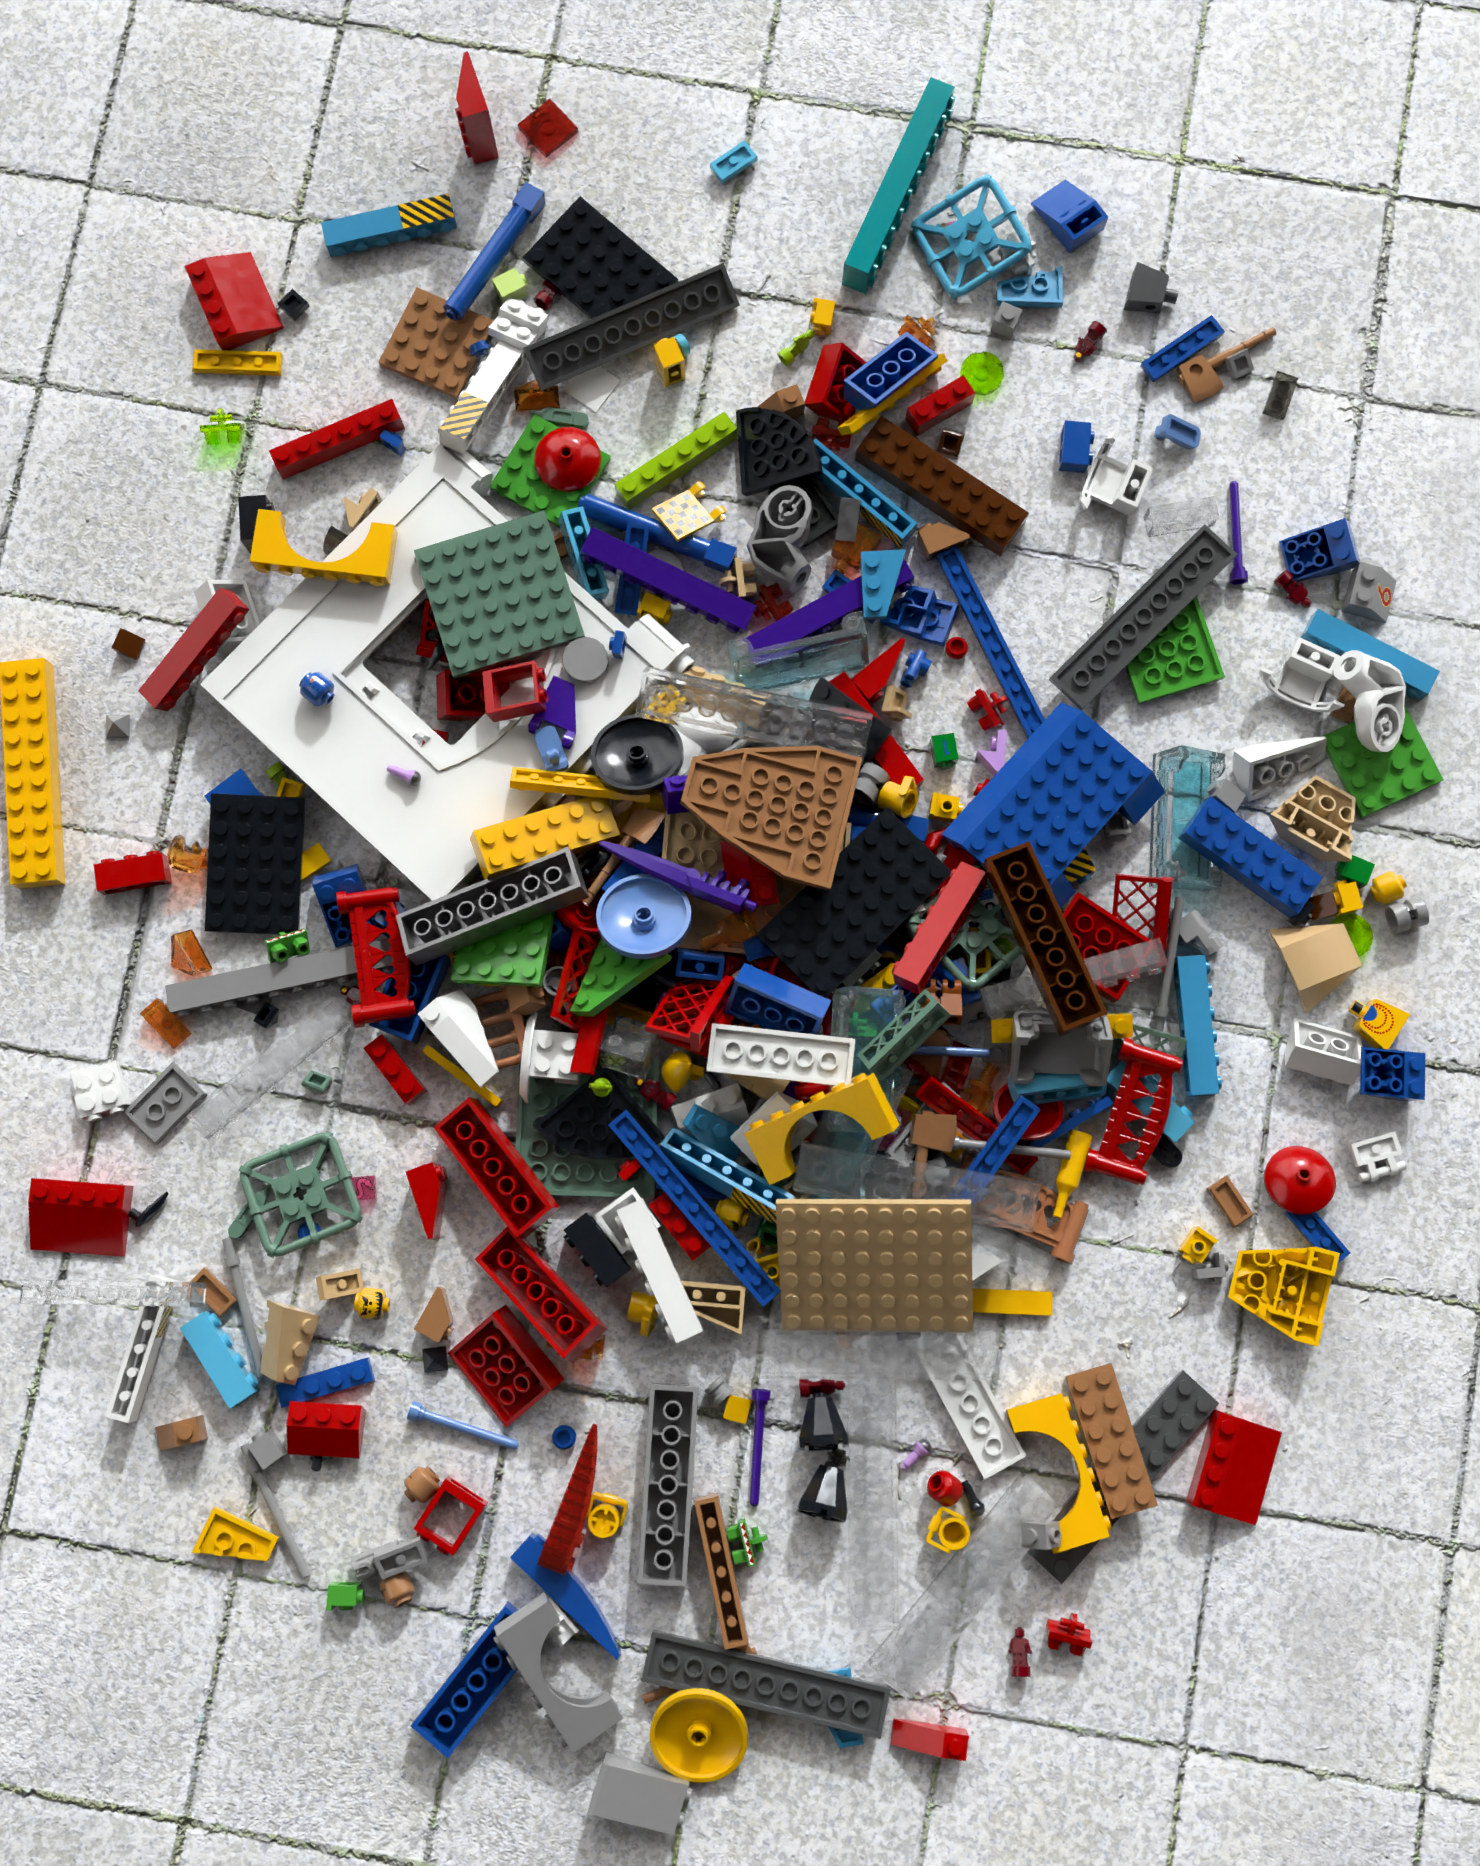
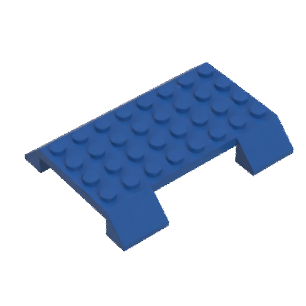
M1060 703L947 827L941 836L957 850L960 848L964 849L982 866L987 857L1030 841L1061 909L1076 892L1062 873L1117 810L1135 826L1165 791L1151 769L1079 709Z

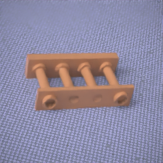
M504 985L505 987L501 988V991L470 1000L476 1007L503 999L508 1001V985ZM510 1008L506 1009L507 1012L480 1019L481 1025L484 1028L506 1021L514 1022L515 1030L511 1034L487 1040L491 1049L513 1042L515 1044L519 1043L521 1051L517 1052V1055L496 1061L498 1070L517 1064L521 1065L526 1023L523 1015L511 1013Z

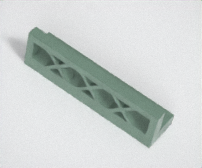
M925 989L857 1055L865 1066L883 1082L951 1014ZM929 999L930 1002L923 1009H920L921 1004ZM908 1017H911L910 1022L903 1026V1022ZM890 1034H894L893 1038L889 1042H886V1038ZM874 1050H877L876 1054L870 1060L866 1058Z
M1133 1023V1032L1136 1036L1131 1039L1134 1040L1135 1044L1177 1056L1179 1059L1182 1058L1187 1042L1186 1038ZM1136 1030H1137V1031H1141V1032H1143V1033H1141V1034L1138 1035L1137 1032H1136ZM1148 1034L1155 1035L1158 1043L1150 1045L1143 1043L1140 1038ZM1113 1038L1112 1047L1121 1049L1124 1038ZM1171 1040L1180 1043L1177 1052L1165 1049L1163 1045Z

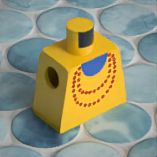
M1378 999L1370 1000L1366 1006L1354 1000L1348 1008V1012L1358 1017L1352 1028L1373 1048L1378 1049L1390 1048L1410 1016L1409 1013Z

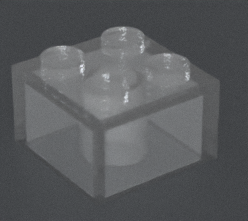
M617 1015L600 1047L601 1067L645 1079L661 1047V1036L645 1032L647 1024L645 1022Z

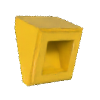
M730 1394L723 1419L746 1424L752 1400Z

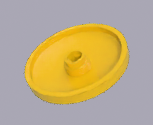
M701 1688L682 1690L666 1698L654 1713L650 1727V1745L653 1754L664 1769L680 1779L697 1783L719 1780L732 1773L739 1766L747 1749L748 1728L742 1712L735 1703L718 1692Z

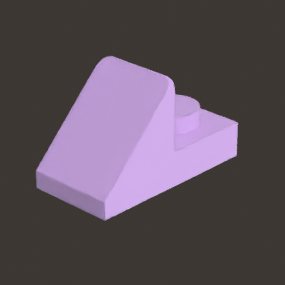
M998 730L995 737H991L990 750L994 751L978 750L976 753L978 760L993 776L1005 765L1007 730Z

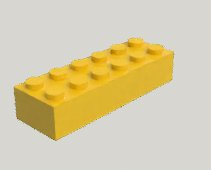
M586 797L474 830L470 841L483 877L486 880L566 847H569L575 855L601 847L599 841L614 843L620 836V832L607 798Z

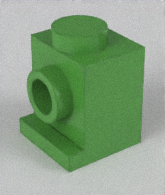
M331 1582L327 1590L326 1611H332L336 1606H338L339 1610H352L353 1606L363 1605L365 1591L361 1589V1582Z

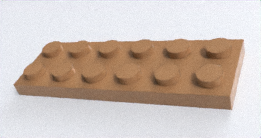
M1112 1363L1066 1376L1110 1518L1114 1519L1158 1506Z

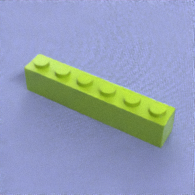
M725 411L616 482L614 484L616 495L624 506L631 510L737 440L736 426Z

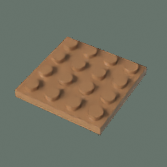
M416 287L378 363L388 370L458 400L479 360L476 359V356H470L469 346L481 340H485L486 343L490 338L488 328L494 320L471 310L467 311L462 320H451L445 315L443 308L447 300Z

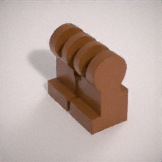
M931 979L930 988L924 987L923 991L927 989L951 1014L942 1025H961V980H954L953 989L948 988V980H942V986L940 987L942 996L941 999H937V996H935V993H938L936 979ZM927 999L925 1002H923L921 1004L920 1009H923L930 1002V1000Z

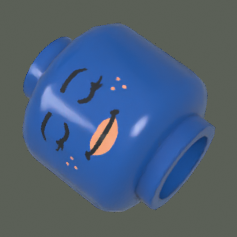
M309 672L300 681V694L312 705H328L335 696L333 693L334 684L322 673Z

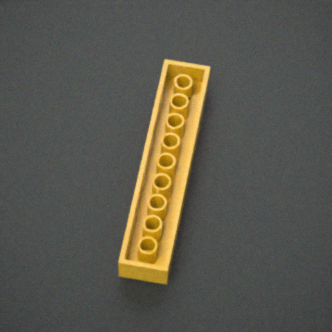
M45 658L0 662L10 885L19 889L65 885L54 665Z

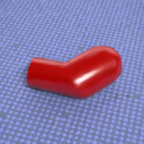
M947 827L931 832L925 840L924 844L935 855L938 853L937 847L939 842L945 840L941 834Z

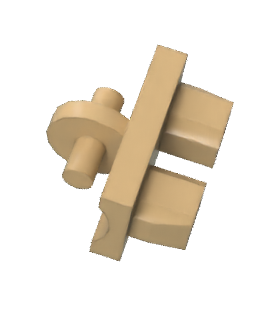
M734 558V576H732L731 570H726L725 577L719 580L720 586L727 587V592L729 593L734 592L733 586H735L736 596L743 600L756 597V583H744V577H754L753 562H742L741 558Z

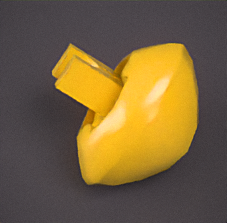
M677 1051L664 1061L661 1072L666 1085L672 1091L678 1092L687 1084L689 1079L697 1081L698 1076L703 1077L704 1067L692 1064L690 1057L684 1051Z

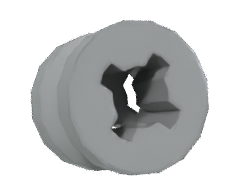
M722 1375L704 1390L707 1395L713 1397V1402L716 1406L734 1391L731 1386H727Z

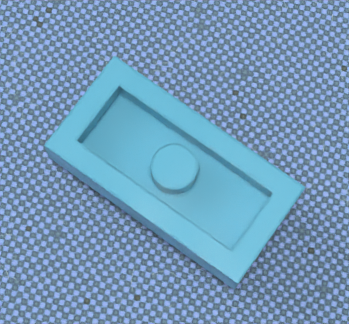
M744 140L711 162L710 169L719 181L724 184L757 162V155Z

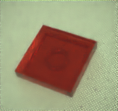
M550 98L517 124L518 129L545 158L578 133V127Z

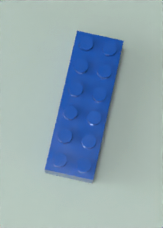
M1211 796L1200 804L1178 836V839L1288 918L1299 914L1323 878Z
M509 1601L411 1724L415 1731L447 1758L450 1757L518 1670V1668L516 1670L512 1669L506 1658L509 1656L506 1649L501 1651L494 1640V1637L497 1636L494 1626L519 1610Z

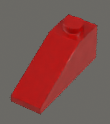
M903 637L851 678L868 703L871 701L876 703L884 696L883 692L904 648L906 640Z
M893 1718L891 1745L941 1758L966 1761L969 1735L965 1728Z

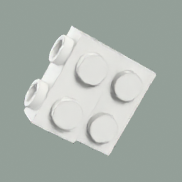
M509 297L499 308L498 317L489 326L488 335L523 350L524 347L534 344L546 330L548 314H545L541 308L527 306L521 299L515 300Z
M115 1060L71 1075L77 1095L74 1098L80 1119L88 1120V1122L102 1119L103 1114L109 1112L111 1115L125 1111L124 1107L131 1105L118 1061Z

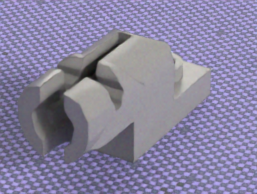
M1172 903L1170 904L1168 923L1169 930L1171 927L1174 905ZM1193 910L1181 919L1178 937L1180 946L1191 940L1193 942L1191 945L1201 955H1205V958L1223 947L1218 937L1211 939L1208 937L1213 932V929L1210 928L1198 911Z
M420 1536L399 1544L398 1540L351 1557L353 1571L357 1570L358 1575H356L358 1581L368 1580L378 1575L383 1580L428 1562V1556Z

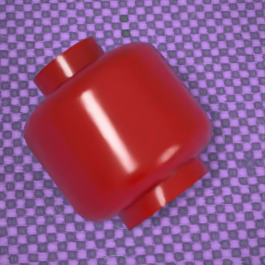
M941 1470L929 1478L927 1492L934 1501L948 1507L957 1503L961 1498L963 1486L961 1481L953 1474Z

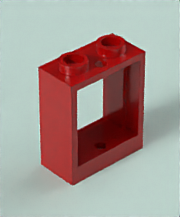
M535 660L482 672L486 714L493 722L546 711L545 703L548 702V695L543 683L546 681V674L544 669L540 668ZM533 677L535 700L501 707L499 684Z
M448 1476L413 1529L417 1531L416 1535L420 1536L423 1541L429 1542L430 1540L438 1545L436 1547L437 1550L448 1556L451 1554L454 1556L488 1504V1501ZM445 1491L475 1510L454 1544L424 1525Z

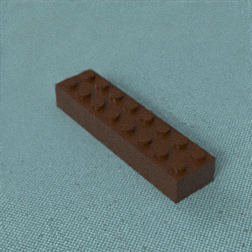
M882 415L856 449L855 461L959 530L968 533L971 538L1000 557L1023 527L1029 515V512Z
M1030 841L987 857L983 867L1059 1037L1104 1019L1108 1014Z

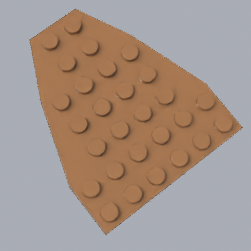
M820 746L741 748L695 756L691 760L680 804L721 839L783 879L830 891L862 758Z

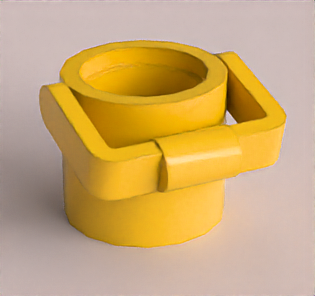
M905 776L901 785L891 781L887 782L882 787L878 796L879 809L885 810L888 808L894 815L899 817H911L919 798L914 777Z
M633 1290L627 1321L640 1323V1335L648 1338L656 1326L658 1313L655 1305L658 1302L655 1295L650 1296L649 1293Z
M594 1492L591 1495L586 1514L590 1531L599 1538H607L617 1531L618 1526L623 1528L628 1501L618 1498V1496L613 1494ZM594 1499L604 1502L598 1504L592 1510ZM616 1505L624 1507L622 1517Z
M940 1507L936 1516L933 1515L929 1523L926 1541L949 1554L951 1550H959L965 1547L970 1538L969 1527L964 1521L966 1517L947 1507ZM944 1511L949 1513L948 1515L942 1517ZM934 1533H937V1537L943 1545L932 1540Z

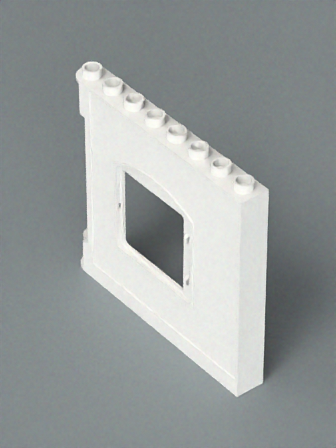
M441 444L322 561H337L356 551L366 539L371 522L392 524L395 526L398 536L390 585L373 586L369 582L360 581L359 584H354L346 579L330 581L320 576L305 578L200 684L223 708L431 901L470 886L482 874L470 841L474 830L543 810L545 807L552 808L562 805L569 797V795L561 793H544L541 791L510 788L513 767L546 770L534 734L528 731V724L534 714L493 722L485 713L456 744L449 745L363 665L371 653L428 597L414 550L508 521L482 498L490 489L489 486L492 484L494 475L467 451L462 454ZM565 573L585 637L597 639L604 645L608 652L609 664L600 679L590 683L578 682V680L568 676L563 666V654L568 644L542 651V655L536 660V663L545 671L546 681L543 683L546 690L553 676L575 685L576 737L571 749L563 747L569 767L561 772L591 775L594 772L591 762V747L597 734L615 719L636 714L639 709L644 712L662 693L659 690L670 677L677 682L681 681L683 672L694 666L695 661L689 657L692 647L688 643L682 645L649 614L640 618L638 622L636 621L628 629ZM615 630L624 631L627 636L623 659L614 658L611 653L612 651L609 650L610 638L615 636ZM309 672H320L333 682V693L335 696L328 705L314 706L300 694V681ZM533 677L517 680L501 696V707L535 700ZM365 688L375 695L372 699L363 692ZM542 721L539 729L546 726L555 727L562 744V739L567 731ZM416 734L425 741L422 746L413 738ZM388 765H394L407 771H418L421 775L420 783L416 786H410L404 779L386 771Z

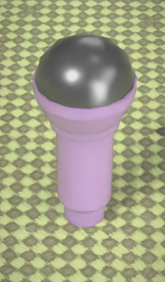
M388 765L386 771L404 779L410 786H416L421 781V775L416 770L407 771L394 765Z
M925 1439L917 1441L915 1450L901 1465L905 1471L911 1468L920 1457L926 1456L931 1452L932 1447L929 1441Z

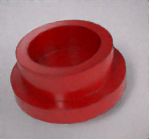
M953 637L946 643L945 651L950 658L961 659L967 654L968 645L963 638Z

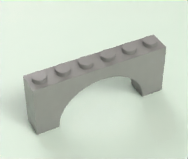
M542 1593L494 1626L497 1635L494 1637V1640L501 1651L506 1649L509 1656L506 1658L512 1669L516 1670L518 1668L522 1675L519 1678L526 1690L531 1688L534 1692L532 1698L539 1709L543 1707L547 1712L545 1719L552 1729L556 1727L560 1732L557 1737L563 1747L569 1746L574 1754L622 1720L623 1717L607 1689L596 1695L576 1697L557 1690L544 1677L540 1664L542 1646L548 1633L560 1622V1618L546 1594Z

